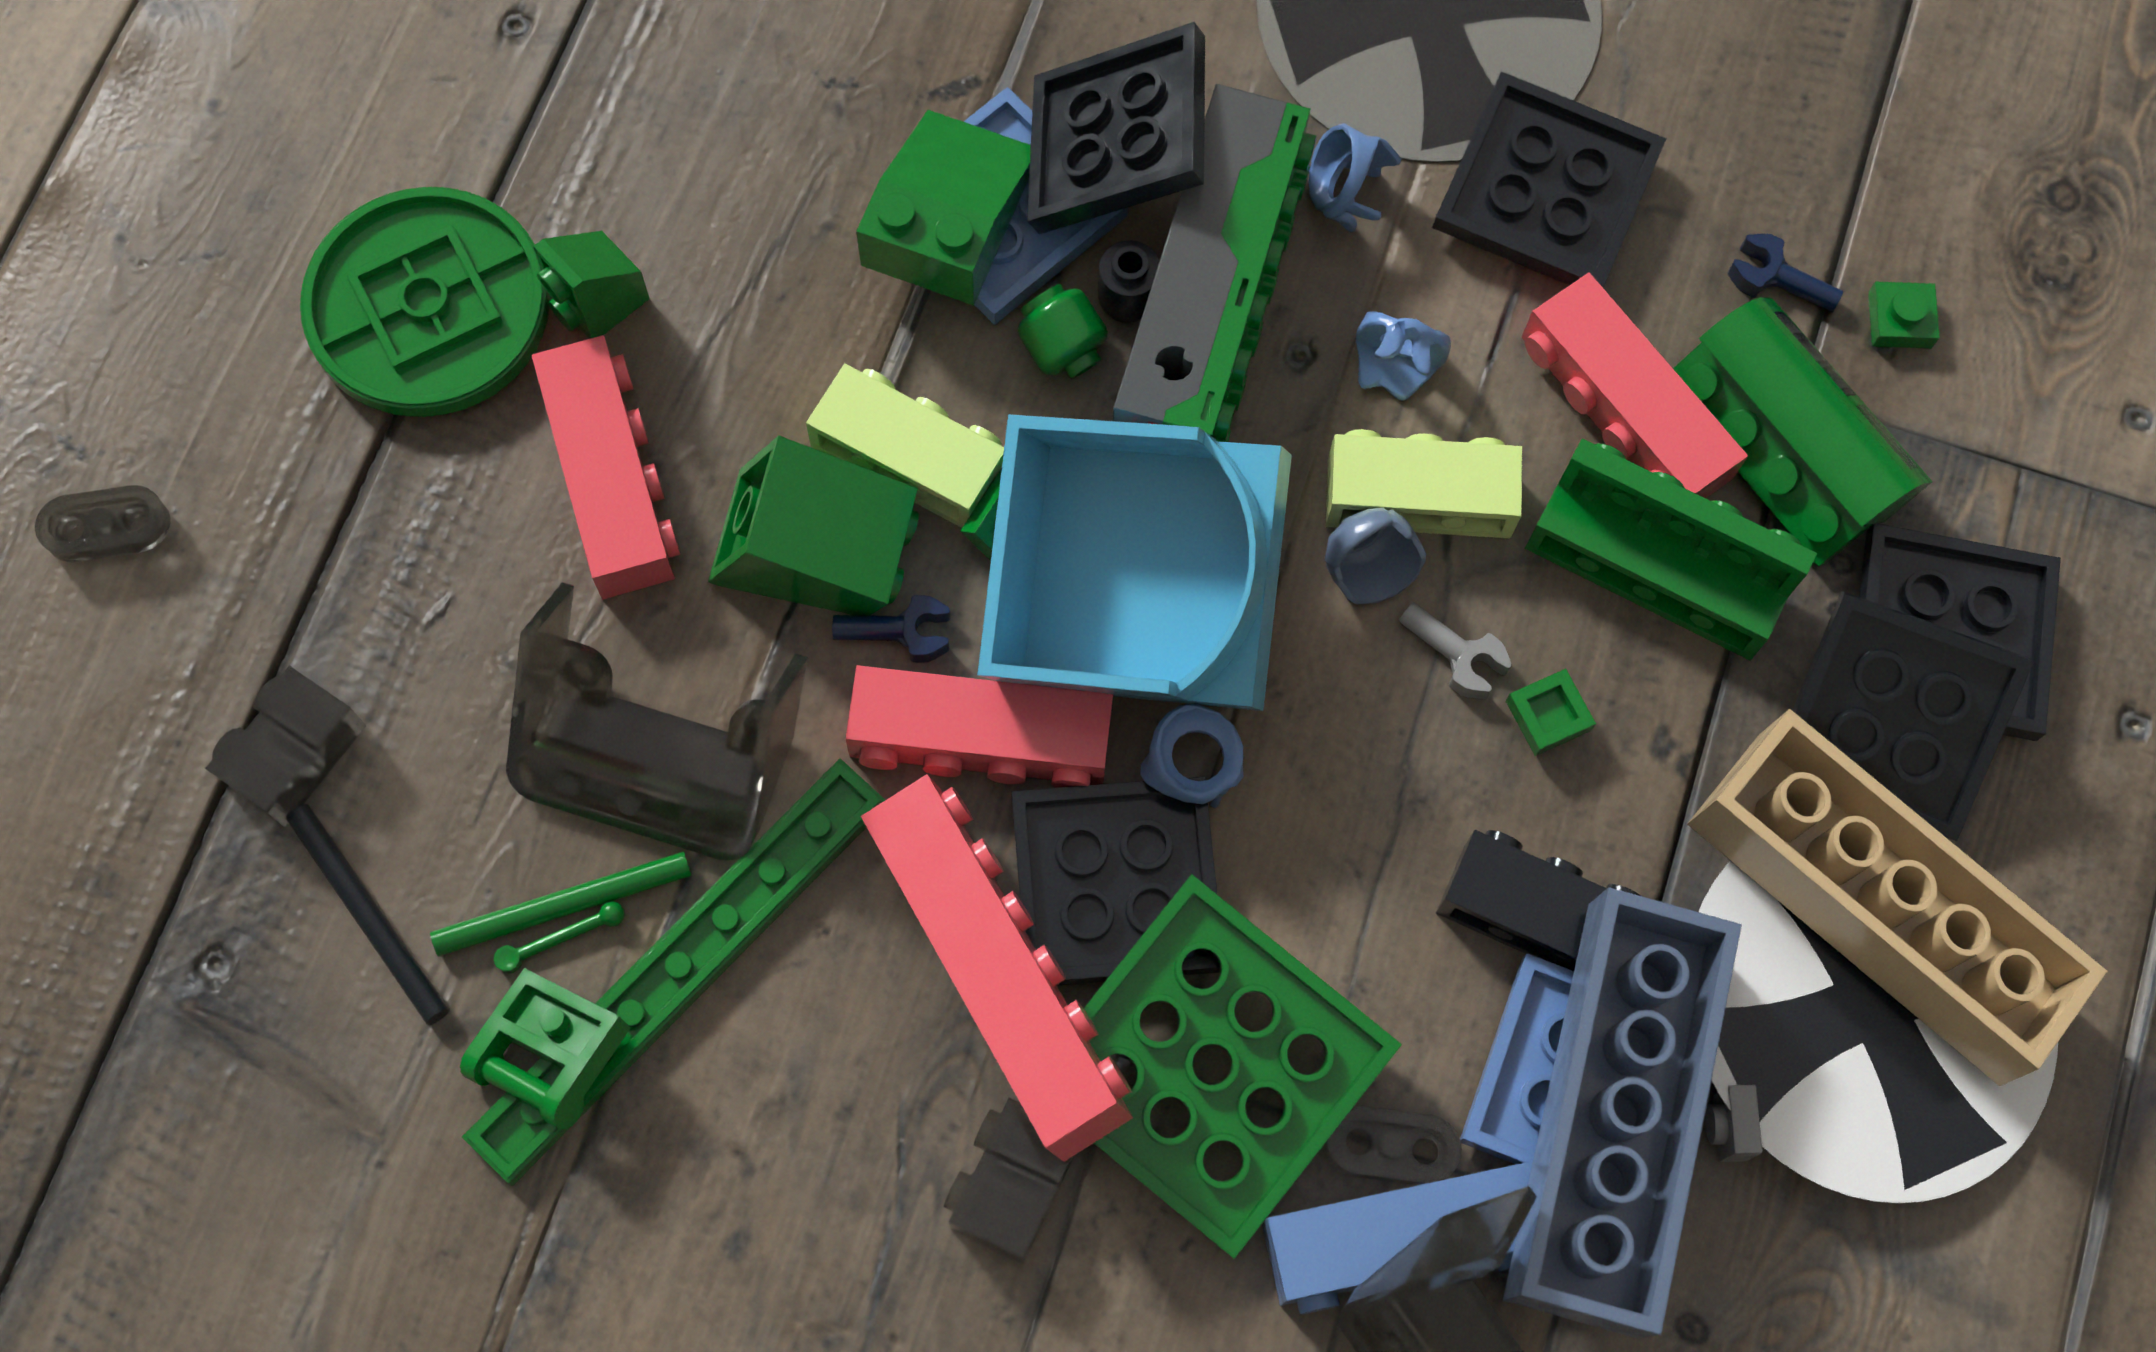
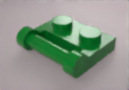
M524 968L465 1051L461 1059L460 1071L463 1077L478 1085L492 1084L540 1110L542 1119L561 1130L568 1129L581 1116L584 1108L585 1094L631 1027L620 1016ZM513 1042L563 1070L554 1083L550 1085L505 1061L503 1054L509 1045Z

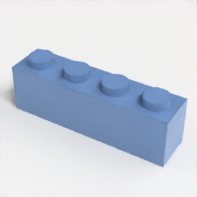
M1533 1161L1267 1218L1262 1224L1280 1306L1297 1302L1300 1315L1340 1306L1338 1293L1364 1288L1366 1300L1387 1297L1407 1291L1404 1279L1430 1274L1433 1286L1456 1282L1473 1277L1470 1265L1495 1259L1499 1271L1509 1270Z

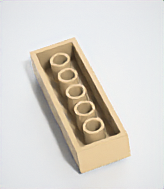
M1788 709L1756 737L1687 824L1999 1086L2040 1069L2107 972L2093 958L1791 709Z

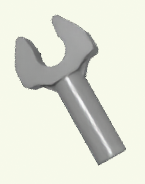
M1415 602L1406 609L1399 619L1402 625L1450 660L1453 674L1449 687L1461 696L1486 699L1492 690V686L1483 677L1473 672L1471 663L1483 661L1492 670L1501 675H1506L1512 663L1505 646L1491 633L1478 640H1464Z

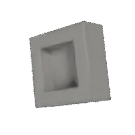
M1728 1085L1731 1111L1719 1093L1713 1095L1714 1104L1707 1105L1705 1115L1707 1138L1711 1145H1718L1719 1162H1746L1763 1153L1756 1085Z

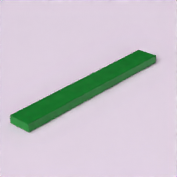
M841 758L595 1003L620 1016L631 1028L585 1094L584 1108L581 1116L867 828L861 816L884 802L885 799ZM540 1058L527 1072L552 1085L563 1069ZM506 1092L462 1138L508 1184L513 1186L570 1128L561 1130L549 1124L540 1116V1110Z

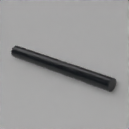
M302 804L292 809L286 815L287 822L427 1025H432L440 1021L449 1013L450 1009L308 804Z

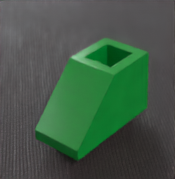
M603 231L545 238L533 246L542 267V271L537 274V278L553 298L548 302V305L558 320L571 332L579 327L589 339L605 335L650 299L642 272Z

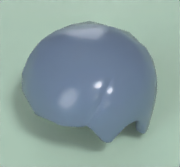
M1382 507L1367 509L1345 518L1328 537L1325 562L1331 578L1349 601L1356 604L1379 603L1400 594L1417 579L1426 562V552L1408 521L1393 509L1386 510Z

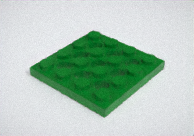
M1191 874L1084 1007L1098 1032V1035L1089 1040L1100 1061L1109 1055L1121 1054L1128 1057L1134 1063L1137 1071L1136 1082L1131 1088V1092L1122 1097L1133 1119L1099 1139L1094 1144L1235 1259L1402 1044ZM1206 950L1217 958L1220 964V976L1212 987L1198 989L1191 986L1185 980L1182 973V964L1190 952ZM1248 992H1257L1264 995L1272 1006L1273 1013L1270 1023L1266 1028L1258 1032L1244 1029L1239 1025L1235 1017V1005L1238 999ZM1153 1002L1169 1004L1178 1015V1029L1174 1036L1167 1041L1157 1042L1149 1039L1140 1027V1016L1143 1009ZM1303 1034L1317 1038L1325 1051V1059L1321 1068L1309 1075L1295 1071L1291 1067L1287 1056L1290 1043L1296 1037ZM1208 1044L1222 1047L1228 1053L1231 1061V1069L1225 1080L1215 1085L1203 1083L1196 1077L1193 1071L1192 1063L1195 1053L1201 1047ZM1261 1087H1268L1276 1091L1283 1102V1114L1280 1120L1267 1128L1254 1125L1247 1117L1245 1110L1248 1096L1254 1090ZM1166 1097L1179 1099L1185 1104L1189 1112V1122L1186 1129L1180 1135L1172 1138L1162 1137L1157 1134L1150 1122V1113L1156 1102ZM1221 1140L1233 1143L1240 1151L1242 1158L1239 1172L1233 1178L1226 1181L1212 1179L1206 1173L1203 1165L1206 1149L1214 1142Z

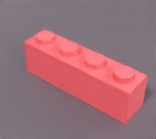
M1590 272L1532 311L1522 335L1529 356L1539 367L1550 370L1562 384L1565 397L1570 405L1580 414H1587L1601 430L1606 445L1616 448L1623 453L1628 461L1648 471L1663 472L1675 477L1683 484L1685 489L1704 498L1709 497L1733 480L1748 457L1746 452Z
M604 335L532 354L589 569L602 600L674 580L675 577L669 558L681 554L671 520H658L654 502L663 500L665 497L655 464L643 466L638 447L649 444L639 408L628 411L623 392L634 390L624 355L612 357Z
M856 665L845 739L849 756L859 758L861 765L873 769L892 770L897 768L898 763L922 765L923 771L941 777H957L961 775L962 770L987 773L988 779L1003 784H1022L1025 782L1026 777L1052 780L1051 785L1055 788L1098 785L1104 783L1113 694Z

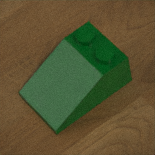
M927 110L880 178L856 230L861 266L975 305L1028 182L1031 145Z

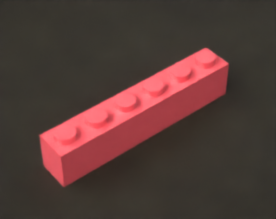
M926 774L861 816L863 822L1045 1148L1065 1162L1133 1119L1122 1097L1131 1092L1126 1079L1110 1056L1102 1061L1098 1058L1089 1040L1098 1035L1094 1024L1077 1000L1069 1005L1065 1001L1057 987L1059 983L1066 979L1062 969L1045 945L1036 950L1025 930L1032 927L1034 922L1016 893L1012 891L1004 895L994 877L1004 871L986 841L982 838L974 843L964 825L971 822L973 817L957 791L951 787L943 792Z

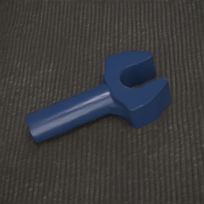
M1748 234L1740 251L1751 258L1760 260L1764 268H1756L1750 263L1739 259L1733 261L1727 274L1741 292L1755 298L1764 289L1777 286L1833 313L1844 293L1843 290L1788 265L1783 254V239L1772 234Z
M914 595L911 597L908 608L898 616L833 615L832 636L833 640L898 641L909 651L912 662H930L949 651V639L941 636H922L917 632V628L923 622L928 621L934 623L948 622L950 620V609L933 597Z

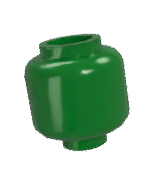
M1057 284L1036 296L1020 309L1024 318L1018 325L1017 332L1019 338L1044 374L1056 375L1066 371L1069 377L1074 379L1102 360L1096 350L1105 343L1108 331L1082 290L1075 288L1065 291L1061 284Z

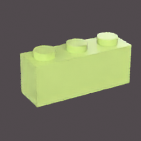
M844 363L806 422L811 448L918 488L914 503L961 528L1002 468L1004 447L993 433L980 426L972 425L970 428H967L953 421L937 403L924 397H918L914 400L898 392L889 379L871 369H864L863 372H860Z
M1363 429L1349 431L1345 435L1335 434L1328 456L1326 527H1338L1349 516L1367 509L1383 507L1386 510L1393 509L1403 516L1412 526L1415 533L1511 538L1521 518L1522 446L1505 445L1503 441L1489 437L1476 438L1467 443L1443 441L1437 435L1426 433L1414 434L1406 439L1381 437L1375 431Z

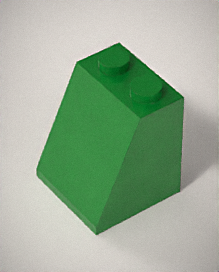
M778 435L739 470L708 583L850 615H871L884 606L892 604L901 589L904 570L898 567L903 546L905 547L910 543L917 528L919 513L913 510L918 488Z

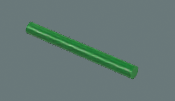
M685 851L434 930L430 932L432 944L437 956H443L590 909L606 902L615 901L690 877L692 873Z

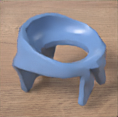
M1345 123L1331 127L1319 140L1312 157L1309 172V191L1312 203L1326 218L1337 221L1349 232H1355L1357 228V220L1354 216L1368 220H1379L1381 218L1380 211L1356 203L1354 198L1360 190L1366 175L1371 177L1380 176L1383 167L1399 165L1401 157L1381 137L1367 136ZM1344 167L1349 168L1350 173L1340 195L1334 198L1333 192L1337 179Z
M1376 311L1367 312L1356 333V346L1359 356V385L1363 389L1382 386L1397 400H1407L1429 380L1437 369L1445 364L1451 349L1449 335L1440 330H1434L1417 319H1397Z
M1200 704L1180 705L1168 712L1158 723L1149 746V753L1141 764L1140 775L1145 783L1164 795L1186 803L1205 804L1212 801L1210 806L1216 808L1219 806L1222 796L1228 792L1229 788L1237 786L1244 777L1243 744L1235 726L1221 713ZM1199 732L1207 734L1216 740L1222 749V768L1217 775L1209 780L1195 781L1187 779L1178 772L1173 764V746L1180 737L1187 733Z

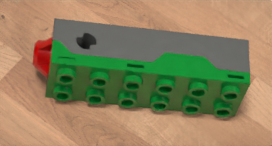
M1220 84L1215 85L1205 116L1204 184L1181 192L1113 407V421L1199 427L1216 441L1229 442L1234 412L1238 411L1247 382L1248 375L1246 374L1250 359L1255 356L1266 306L1271 303L1280 270L1278 267L1281 256L1287 250L1295 221L1294 214L1298 200L1301 201L1311 167L1309 164L1317 135L1306 133L1310 108Z

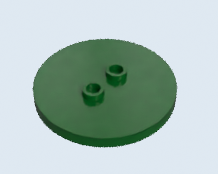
M418 187L396 191L373 199L358 207L335 225L315 250L308 264L301 289L300 313L304 334L309 347L324 372L343 392L379 411L400 416L427 417L449 414L479 404L502 390L519 375L532 358L531 355L536 352L543 337L548 320L550 295L537 278V274L542 271V267L533 247L535 244L522 225L506 210L479 195L467 191L444 187Z

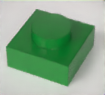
M1875 281L1868 292L1872 347L1932 349L1940 339L1936 285L1934 283Z
M1563 669L1510 693L1505 701L1534 756L1590 732L1596 725L1567 669Z

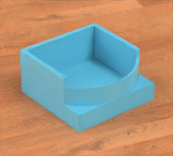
M1008 414L977 675L1001 682L1113 694L1116 697L1263 711L1292 455L1282 446L1219 442L1199 427Z

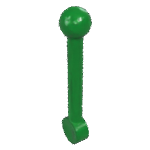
M606 902L601 907L599 913L517 949L509 945L502 946L494 955V964L504 973H514L519 970L524 959L602 925L608 927L618 926L625 917L624 908L618 902Z

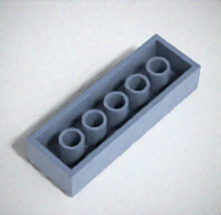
M1610 887L1589 903L1503 1301L1637 1339L1661 1335L1742 924Z

